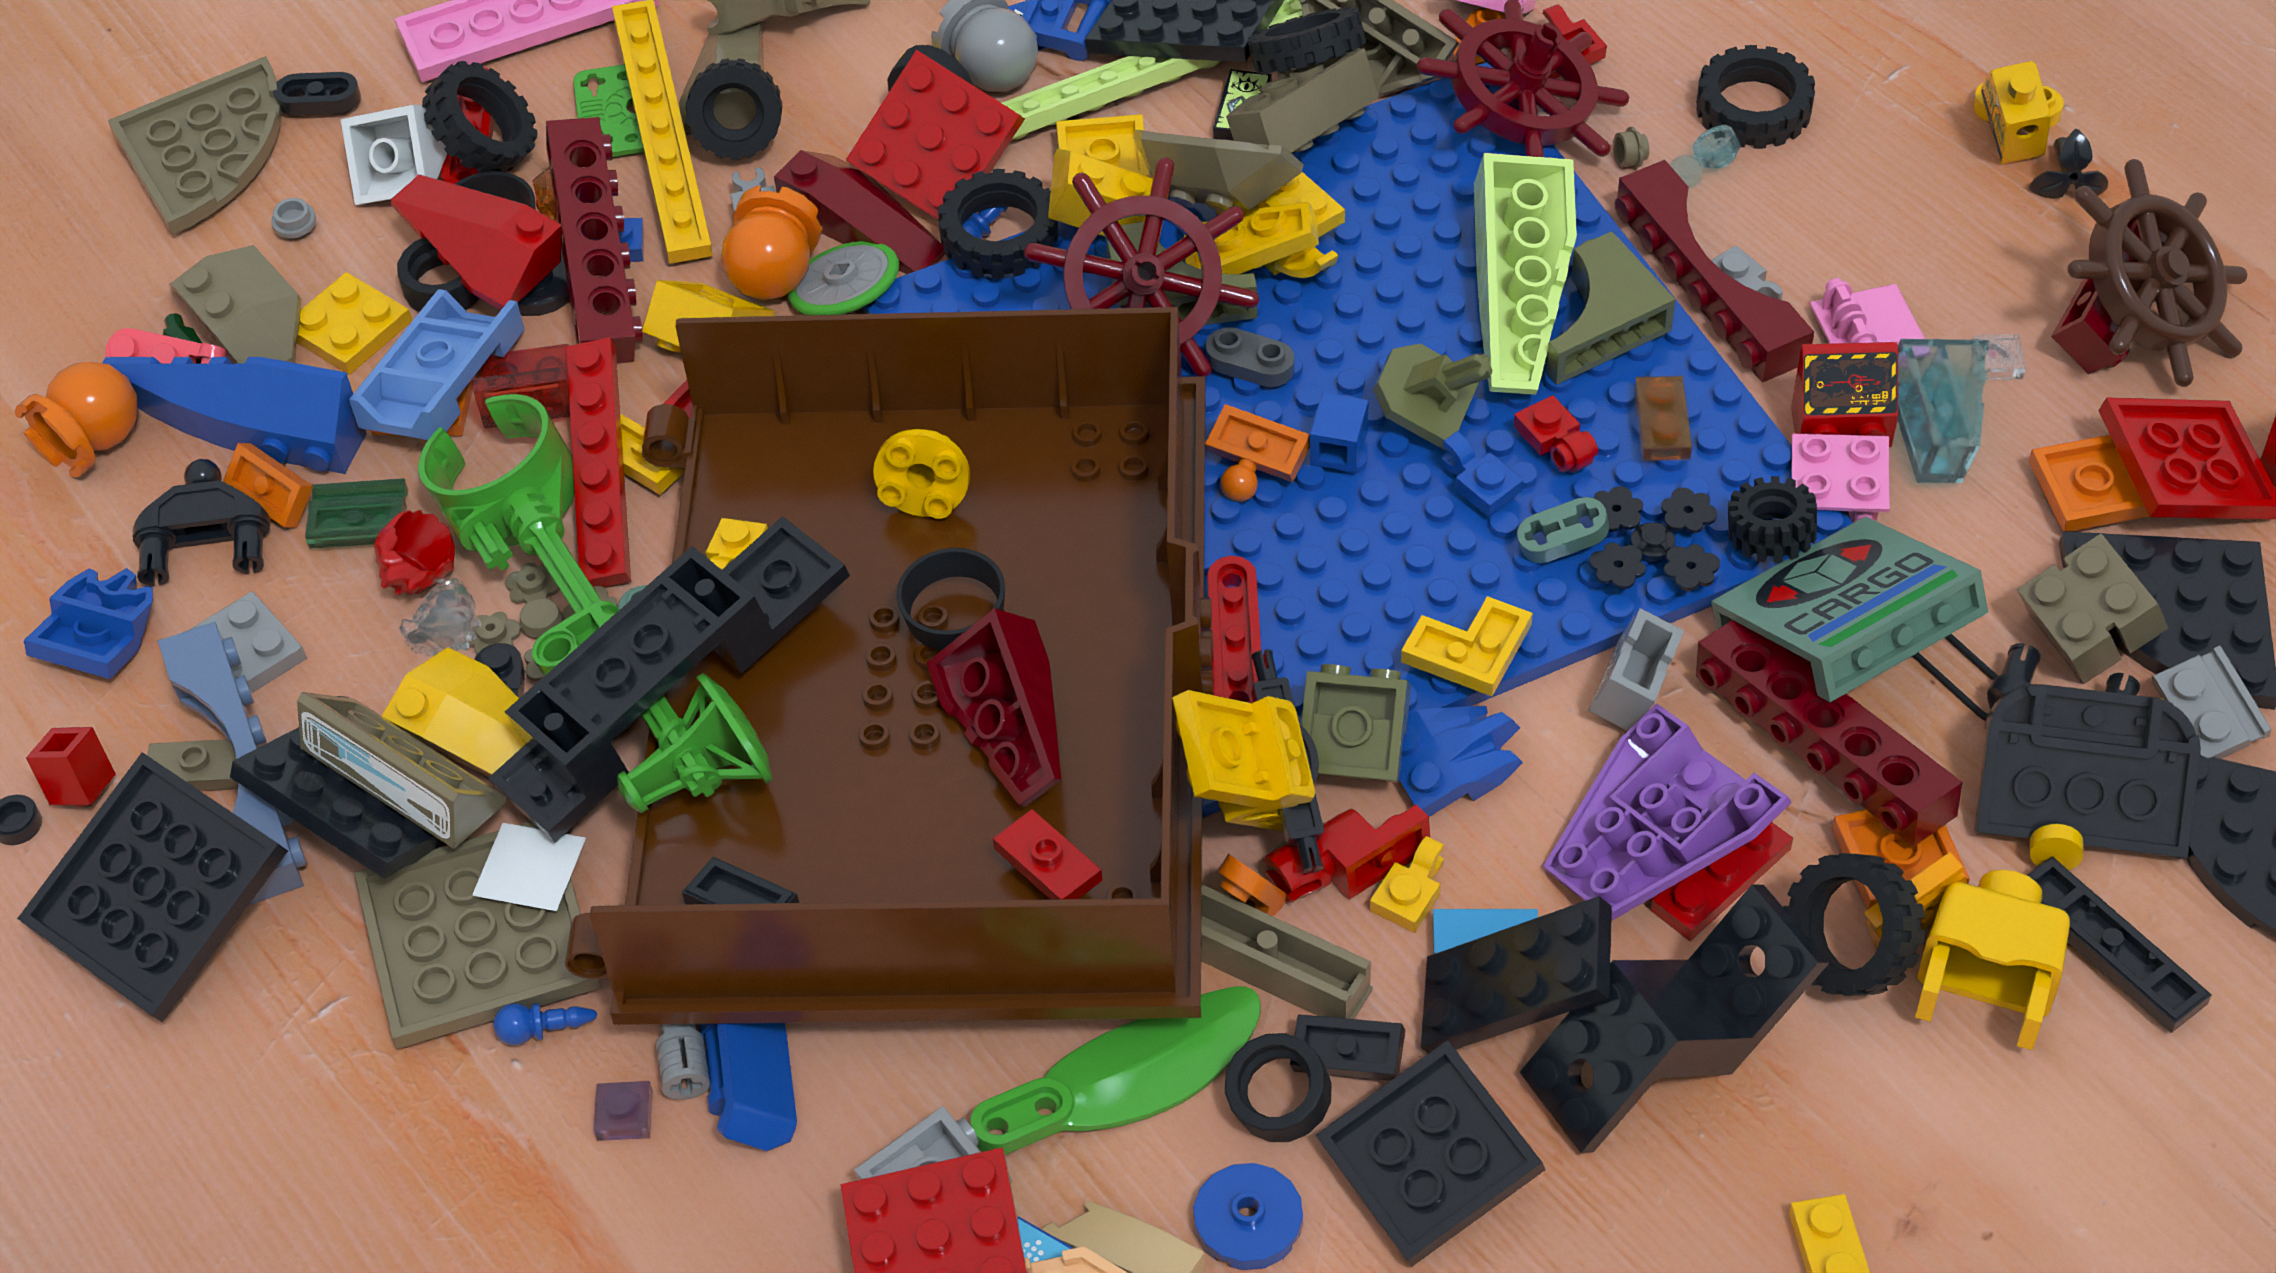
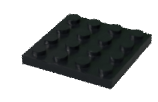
M142 752L17 919L152 1017L163 1022L287 854L288 850Z

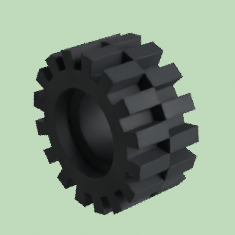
M1771 476L1770 483H1764L1763 477L1754 479L1753 487L1747 482L1740 485V492L1734 490L1731 494V501H1728L1729 541H1732V547L1736 551L1742 549V556L1750 558L1754 553L1757 554L1758 562H1766L1767 556H1774V563L1783 562V555L1787 554L1793 560L1799 557V550L1806 553L1811 549V543H1815L1817 538V503L1814 493H1809V487L1803 483L1796 488V480L1787 478L1785 484L1780 483V476ZM1767 518H1779V519H1781V520L1769 521V520H1763V519H1767Z

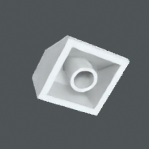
M409 105L341 119L355 205L391 200L419 174L438 179L447 156V152L444 150L446 146L441 141L437 142L431 131L433 128L431 124L426 123L424 113L427 111L422 105Z

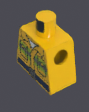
M2028 61L1991 70L1981 87V95L2001 165L2045 156L2051 117L2036 63ZM2023 127V130L2029 134L2018 135L2016 133Z

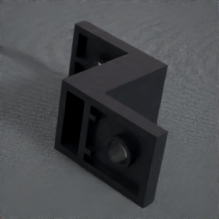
M1752 884L1688 960H1612L1610 963L1609 999L1570 1011L1519 1073L1579 1152H1594L1657 1078L1733 1074L1830 962L1765 885ZM1756 947H1759L1765 955V968L1759 976L1753 971L1750 963L1751 954ZM1586 1061L1593 1068V1084L1590 1089H1587L1581 1080V1069Z

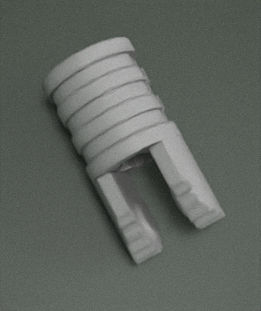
M661 1024L662 1032L661 1037L656 1042L663 1094L668 1098L676 1100L692 1099L704 1094L710 1087V1078L703 1035L696 1031L695 1024ZM682 1079H686V1089H682Z

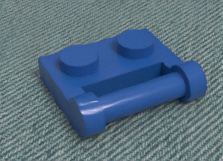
M1030 0L1022 16L1037 35V45L1064 51L1071 59L1083 61L1089 56L1087 54L1085 38L1111 0ZM1078 3L1087 4L1088 8L1077 32L1067 31L1066 29Z

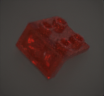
M561 344L509 351L504 357L490 355L480 368L481 378H473V393L484 429L497 427L485 404V400L500 395L518 394L531 397L543 405L551 420L570 417L566 346L570 345Z

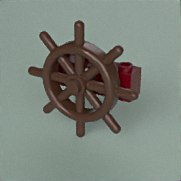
M2131 159L2125 164L2124 168L2131 198L2109 208L2087 186L2079 187L2074 193L2075 201L2096 221L2090 237L2089 260H2073L2067 267V272L2072 278L2083 279L2051 337L2087 374L2105 366L2112 368L2121 363L2129 354V346L2133 339L2148 348L2168 351L2175 383L2178 386L2187 387L2194 379L2187 346L2208 336L2229 357H2236L2242 352L2241 342L2220 321L2227 302V284H2242L2246 281L2248 274L2246 269L2241 266H2225L2223 264L2214 240L2204 225L2198 220L2207 204V198L2204 194L2199 192L2193 193L2188 198L2185 206L2169 198L2150 194L2142 162L2137 159ZM2183 283H2193L2194 294ZM2154 301H2156L2159 317L2150 310ZM2177 305L2189 316L2184 325H2181Z

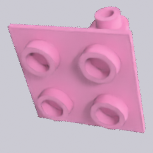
M1835 278L1825 285L1826 290L1823 299L1810 302V307L1829 344L1897 342L1898 358L1930 351V347L1897 284L1852 293L1849 283Z
M1792 434V479L1796 480V488L1802 483L1809 487V493L1813 492L1816 497L1817 510L1849 511V518L1853 523L1865 516L1876 521L1878 519V512H1889L1890 510L1889 436Z

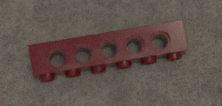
M599 117L546 121V150L557 221L562 225L561 247L576 344L610 337L616 346L617 363L634 362L635 344L643 342L642 324L640 316L632 317L630 306H636L637 303L634 279H626L624 269H630V252L628 242H620L618 233L624 232V216L622 206H614L613 196H618V180L616 170H608L607 161H612L610 134H602ZM603 312H608V313H612V314L605 315V314H601V313H603Z
M1731 620L1698 642L1696 677L1699 678L1707 689L1715 691L1731 703L1740 715L1754 721L1768 732L1777 744L1791 750L1805 761L1814 773L1828 779L1842 790L1851 802L1865 808L1879 819L1888 831L1898 834L1914 847L1958 816L1963 783L1960 779L1848 694H1844L1832 702L1819 697L1816 691L1812 667L1790 650L1734 620Z

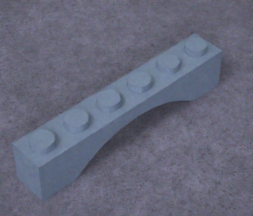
M212 622L158 640L169 679L181 705L201 714L220 729L233 745L236 759L259 748L258 745L267 743L258 715L249 717L246 709L247 705L254 703V699L245 675L236 678L233 667L242 663L232 636L223 639L216 622ZM238 783V795L233 813L288 850L287 854L249 904L252 905L303 887L304 884L298 867L307 865V861L298 837L288 838L285 826L293 824V819Z

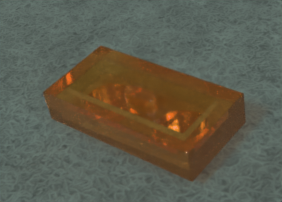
M1683 376L1636 377L1634 392L1643 461L1690 459L1692 443Z

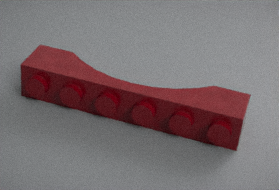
M1662 160L1620 177L1618 195L1615 200V210L1618 217L1623 223L1630 225L1639 236L1643 247L1649 252L1652 251L1663 264L1668 277L1676 280L1685 290L1691 304L1696 309H1701L1712 322L1717 335L1722 339L1725 338L1734 348L1743 366L1751 369L1762 383L1798 368L1801 345L1813 344V329L1789 302L1766 296L1742 285L1724 273L1706 256L1695 240L1688 222L1687 198L1689 187L1668 162Z

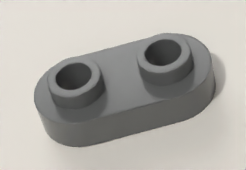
M1237 328L1218 329L1210 334L1206 340V358L1211 364L1212 369L1219 373L1266 387L1281 386L1287 383L1294 375V352L1287 344Z

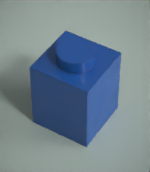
M1322 392L1310 432V465L1356 473L1368 433V399Z

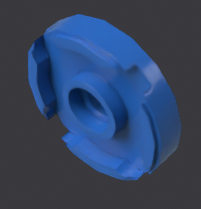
M1256 1163L1234 1164L1214 1173L1199 1189L1193 1206L1195 1233L1205 1252L1215 1260L1218 1257L1220 1260L1228 1262L1229 1267L1240 1270L1264 1269L1283 1260L1292 1250V1245L1297 1241L1298 1236L1300 1237L1303 1228L1301 1197L1291 1180L1274 1168ZM1245 1207H1251L1257 1210V1213L1252 1216H1244L1239 1211Z

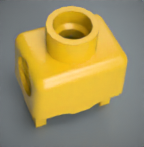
M1992 870L1981 877L1978 886L1963 882L1950 883L1943 893L1927 938L1917 979L1923 984L1915 1018L1931 1022L1939 990L2024 1013L2017 1046L2033 1050L2043 1017L2049 1015L2062 978L2070 928L2069 915L2059 908L2041 904L2043 896L2042 889L2038 883L2029 876L2016 871Z

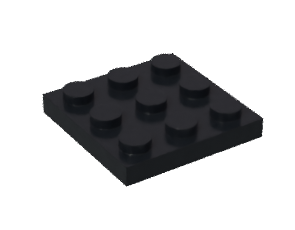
M1448 1040L1316 1134L1321 1145L1411 1267L1546 1170L1540 1158Z

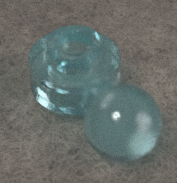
M1728 125L1716 126L1705 131L1696 139L1693 144L1694 154L1692 156H1677L1669 165L1691 189L1700 182L1703 168H1723L1729 165L1735 159L1741 145L1732 127Z

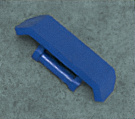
M700 1024L701 1034L705 1040L710 1078V1094L707 1097L708 1108L711 1114L721 1116L717 1125V1131L727 1139L765 1151L791 1142L797 1125V1115L786 1024Z

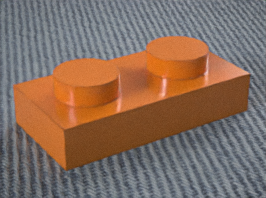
M251 443L237 444L223 482L254 499L266 510L271 519L283 527L298 526L313 489V485Z

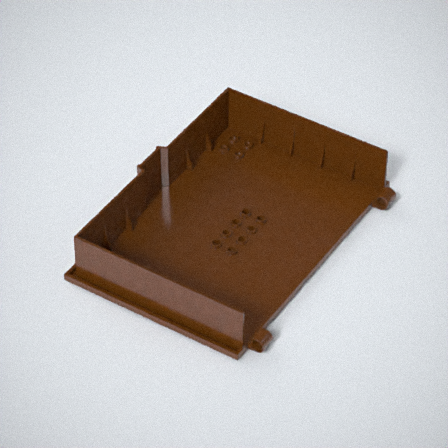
M1178 307L678 318L675 327L693 404L691 418H688L684 410L674 405L661 404L652 407L647 413L642 444V456L650 464L658 467L685 468L672 563L691 546L707 557L706 550L722 518L764 523L769 528L783 516L845 564L850 577L742 674L712 650L664 693L678 717L683 719L700 684L696 678L697 676L704 673L723 687L740 707L759 737L768 756L773 781L766 785L762 779H722L721 785L708 797L704 793L694 797L689 790L683 788L647 806L649 810L643 814L638 812L625 905L592 906L589 913L579 914L572 919L565 959L567 970L582 978L610 980L613 990L610 1014L614 1025L1201 1018L1203 798L1194 797L1193 788L1187 778L1188 766L1182 739L1176 729V712L1172 697L1187 690L1213 695V669H1204L1211 668L1213 660V630H1204V628H1212L1211 598H1204L1205 376L1182 377ZM911 429L932 430L949 437L961 449L969 464L970 482L963 500L952 509L950 515L946 518L935 519L933 517L911 515L896 507L887 506L880 501L873 474L874 462L880 447L891 436ZM946 548H965L989 557L996 563L1004 577V611L1033 619L1038 627L1050 661L1062 780L1027 807L1018 805L990 769L989 759L979 746L972 745L964 735L966 729L955 716L948 715L941 706L926 663L941 650L930 648L919 642L910 632L898 607L896 597L897 586L903 573L917 559L933 551ZM949 577L930 584L918 594L911 608V618L931 629L946 631L962 629L975 624L989 613L996 605L997 598L987 585L976 579ZM707 699V707H708V705L711 703V701H710L709 699ZM700 708L696 713L690 727L700 717ZM650 729L645 760L659 749L658 741ZM728 765V766H724V767L717 768V769H740V768H738V767H736V766H734V765ZM1033 809L1102 870L1103 881L1079 899L1050 900L994 850L993 838ZM716 857L797 893L799 903L687 905L684 902L682 891L710 859Z

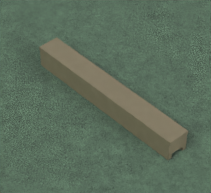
M1202 884L1203 963L1317 1016L1346 1019L1356 1018L1373 990V986L1370 985L1371 961Z

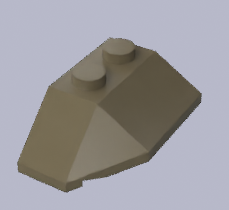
M1299 0L1303 17L1306 14L1321 13L1335 8L1338 10L1343 7H1356L1359 10L1366 43L1359 46L1358 49H1365L1379 98L1434 80L1436 77L1423 75L1418 71L1417 62L1424 57L1448 60L1459 45L1457 40L1393 0Z
M1135 130L1133 136L1152 178L1154 177L1157 161L1160 158L1168 157L1173 161L1174 172L1169 191V200L1187 208H1193L1195 203L1206 204L1210 208L1221 212L1232 206L1251 210L1298 176L1304 166L1301 161L1281 145H1264L1156 133L1145 130Z
M254 245L206 256L169 284L172 290L217 342L228 351L230 357L237 364H244L248 357H265L295 363L297 349L294 346L299 330L302 299Z

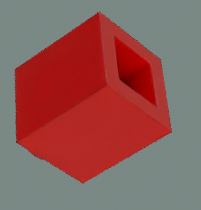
M93 727L51 728L26 757L49 805H74L77 807L91 805L100 797L102 790L116 775Z

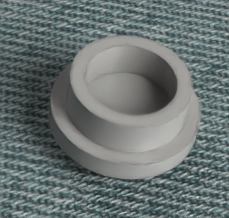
M289 198L275 206L271 222L274 231L279 236L299 238L314 228L316 215L313 208L307 205L304 200Z

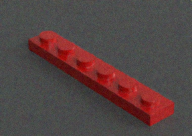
M608 337L566 346L578 563L593 587H608L631 582L616 346L612 339Z

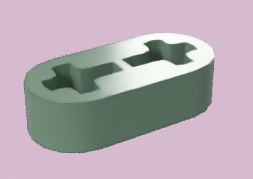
M1583 497L1527 517L1519 525L1517 531L1522 554L1531 562L1546 563L1600 543L1609 531L1606 508L1595 498ZM1588 515L1589 519L1593 521V526L1584 528L1579 518ZM1542 532L1547 539V543L1538 545L1533 535Z

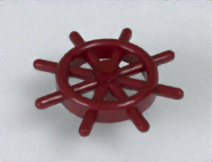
M1518 0L1506 1L1504 4L1505 19L1489 20L1475 27L1469 25L1451 9H1444L1439 13L1440 23L1459 38L1461 43L1453 61L1424 57L1417 62V69L1423 75L1451 79L1455 95L1466 111L1454 121L1453 128L1456 133L1466 134L1480 124L1501 138L1525 145L1526 156L1544 157L1543 146L1563 143L1573 137L1599 157L1609 154L1611 148L1608 141L1586 124L1596 103L1624 107L1628 104L1630 97L1624 90L1598 86L1590 64L1581 54L1592 44V37L1589 33L1581 32L1567 41L1563 38L1561 31L1554 25L1545 23L1542 26L1541 24L1538 25L1524 21L1521 5ZM1499 49H1510L1511 59ZM1479 55L1493 68L1475 65V56ZM1556 71L1563 80L1549 78V76ZM1485 85L1500 87V89L1492 94ZM1556 97L1573 99V108H1567ZM1536 105L1549 116H1538Z
M1168 157L1160 158L1157 161L1150 196H1130L1108 204L1090 177L1085 173H1077L1072 179V184L1091 215L1077 230L1068 250L1030 243L1025 247V257L1032 262L1064 268V291L1070 309H1109L1127 296L1126 308H1145L1146 300L1152 308L1173 307L1163 290L1198 297L1192 310L1183 320L1178 315L1180 352L1197 377L1205 376L1207 378L1212 372V367L1193 336L1208 321L1217 301L1246 308H1254L1260 301L1259 294L1254 290L1222 284L1221 260L1214 240L1243 221V210L1238 206H1232L1203 224L1188 209L1168 200L1174 172V163ZM1134 216H1145L1138 251L1118 222L1119 220ZM1163 220L1174 225L1186 235L1156 255ZM1101 231H1103L1121 261L1086 254L1091 243ZM1197 252L1201 265V279L1167 272V270ZM1083 273L1116 279L1118 281L1088 300L1083 284Z

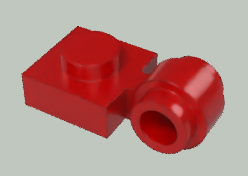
M1554 395L1514 414V428L1540 456L1550 451L1554 464L1561 472L1570 471L1575 473L1591 465L1593 458L1598 455V447L1593 436L1587 431L1580 432V423Z

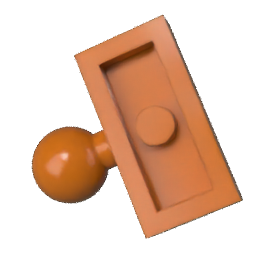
M1225 404L1205 443L1208 452L1238 463V465L1227 468L1221 476L1220 488L1223 495L1234 502H1245L1251 499L1258 487V480L1255 474L1256 469L1293 483L1310 448V434Z

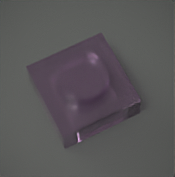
M650 1081L598 1083L596 1085L593 1131L597 1141L650 1138L653 1090Z

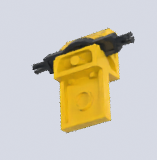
M1265 649L1264 654H1262V650L1251 655L1258 682L1254 683L1251 691L1253 703L1187 690L1172 697L1176 712V729L1182 739L1188 766L1187 778L1193 788L1194 797L1218 801L1224 813L1225 822L1283 831L1287 844H1297L1302 873L1309 874L1311 870L1315 873L1324 868L1317 840L1321 838L1324 832V827L1314 788L1319 769L1318 753L1311 736L1299 724L1289 680L1285 677L1278 678L1273 651Z

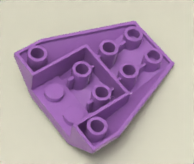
M1656 703L1620 738L1543 867L1551 876L1581 900L1586 901L1597 896L1602 897L1612 905V920L1755 839L1792 802L1787 795L1756 773H1753L1745 780L1702 749L1687 724Z

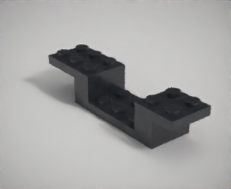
M783 516L723 569H720L691 546L505 711V714L525 742V745L489 776L488 779L498 792L506 796L509 802L553 842H556L618 786L619 773L625 771L626 774L629 773L611 744L615 737L712 650L742 674L850 577L845 564Z

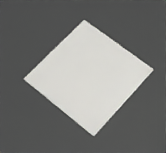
M502 823L472 896L557 911L586 838L564 834L556 842H553L540 829Z

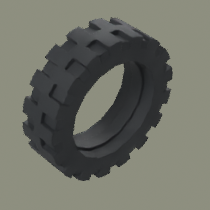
M1343 7L1338 10L1336 8L1325 10L1321 13L1314 12L1306 14L1304 17H1295L1286 20L1284 23L1271 25L1269 29L1259 30L1254 35L1249 36L1247 41L1255 71L1257 73L1269 74L1275 71L1277 73L1285 72L1291 68H1304L1309 64H1319L1328 61L1329 58L1345 55L1346 52L1354 51L1359 46L1364 45L1366 37L1359 10L1356 7Z
M1745 45V49L1738 50L1737 47L1725 50V54L1722 56L1716 54L1710 59L1709 66L1705 65L1702 68L1699 78L1696 101L1698 118L1703 117L1702 125L1708 131L1713 130L1715 137L1722 141L1726 139L1731 140L1733 145L1738 147H1745V144L1754 145V149H1763L1768 144H1774L1775 147L1786 144V139L1797 138L1801 134L1802 127L1806 128L1810 122L1815 96V80L1813 75L1808 76V67L1803 62L1797 63L1794 55L1788 52L1784 54L1777 52L1778 48L1766 46V49H1758L1757 45ZM1755 81L1769 84L1781 90L1790 101L1786 105L1772 111L1755 112L1741 109L1729 103L1721 92L1737 83Z
M459 61L455 65L451 64L425 91L427 95L423 98L422 106L427 109L424 117L426 123L431 124L433 128L431 131L437 142L441 141L446 146L444 150L452 158L454 156L461 160L460 164L468 169L472 167L477 168L478 173L511 171L535 147L533 142L537 139L538 135L537 129L533 128V125L536 123L533 113L528 112L526 108L528 103L523 95L518 96L514 91L516 87L509 80L505 82L500 78V73L492 68L489 70L484 69L483 64L472 62L468 65L466 61ZM457 95L474 100L489 112L501 130L503 142L487 137L469 122L459 106Z
M993 169V173L984 174V171L973 173L972 178L967 181L964 178L954 184L955 189L953 191L948 190L945 193L943 205H940L938 210L941 244H943L944 253L948 259L953 258L954 264L959 269L964 271L967 268L971 270L972 275L983 277L984 274L992 275L993 279L1004 278V274L1013 273L1014 277L1025 274V269L1029 267L1035 269L1042 264L1028 260L1024 255L1025 247L1030 243L1054 247V242L1058 241V221L1048 218L1051 191L1049 188L1044 189L1042 182L1034 176L1029 179L1024 172L1014 170L1013 173H1005V169ZM996 206L1018 208L1029 214L1034 220V224L1024 234L1002 241L979 239L966 232L963 228L964 222L974 213Z
M1851 853L1823 856L1818 859V865H1808L1800 873L1803 878L1799 882H1793L1787 895L1791 897L1789 906L1784 905L1783 908L1830 962L1811 984L1812 986H1822L1821 991L1825 993L1843 996H1866L1884 993L1888 991V985H1898L1907 977L1904 973L1907 968H1914L1920 956L1916 953L1918 944H1923L1925 938V930L1920 929V919L1925 918L1923 905L1916 901L1914 895L1918 891L1913 882L1902 877L1904 871L1895 864L1884 863L1885 859L1882 857ZM1851 880H1857L1869 888L1878 900L1883 917L1882 938L1877 951L1863 967L1858 969H1849L1838 962L1829 950L1824 934V912L1829 900L1843 883Z

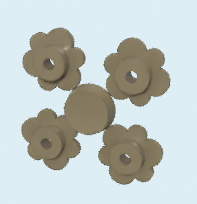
M526 563L521 567V571L512 572L505 579L506 587L511 591V601L517 604L526 603L520 612V624L516 620H508L504 612H495L491 616L478 615L470 621L469 627L471 632L465 636V642L469 647H474L476 655L483 648L496 643H506L514 646L512 640L519 637L521 629L525 634L538 638L547 630L562 622L563 618L565 620L575 614L570 605H567L563 612H561L556 603L548 599V596L556 594L559 588L544 565L537 567L535 563ZM593 587L602 601L613 602L618 606L617 599L609 597L604 587ZM529 649L524 654L525 662L528 664L526 666L527 677L533 681H540L544 675L533 660L532 649Z

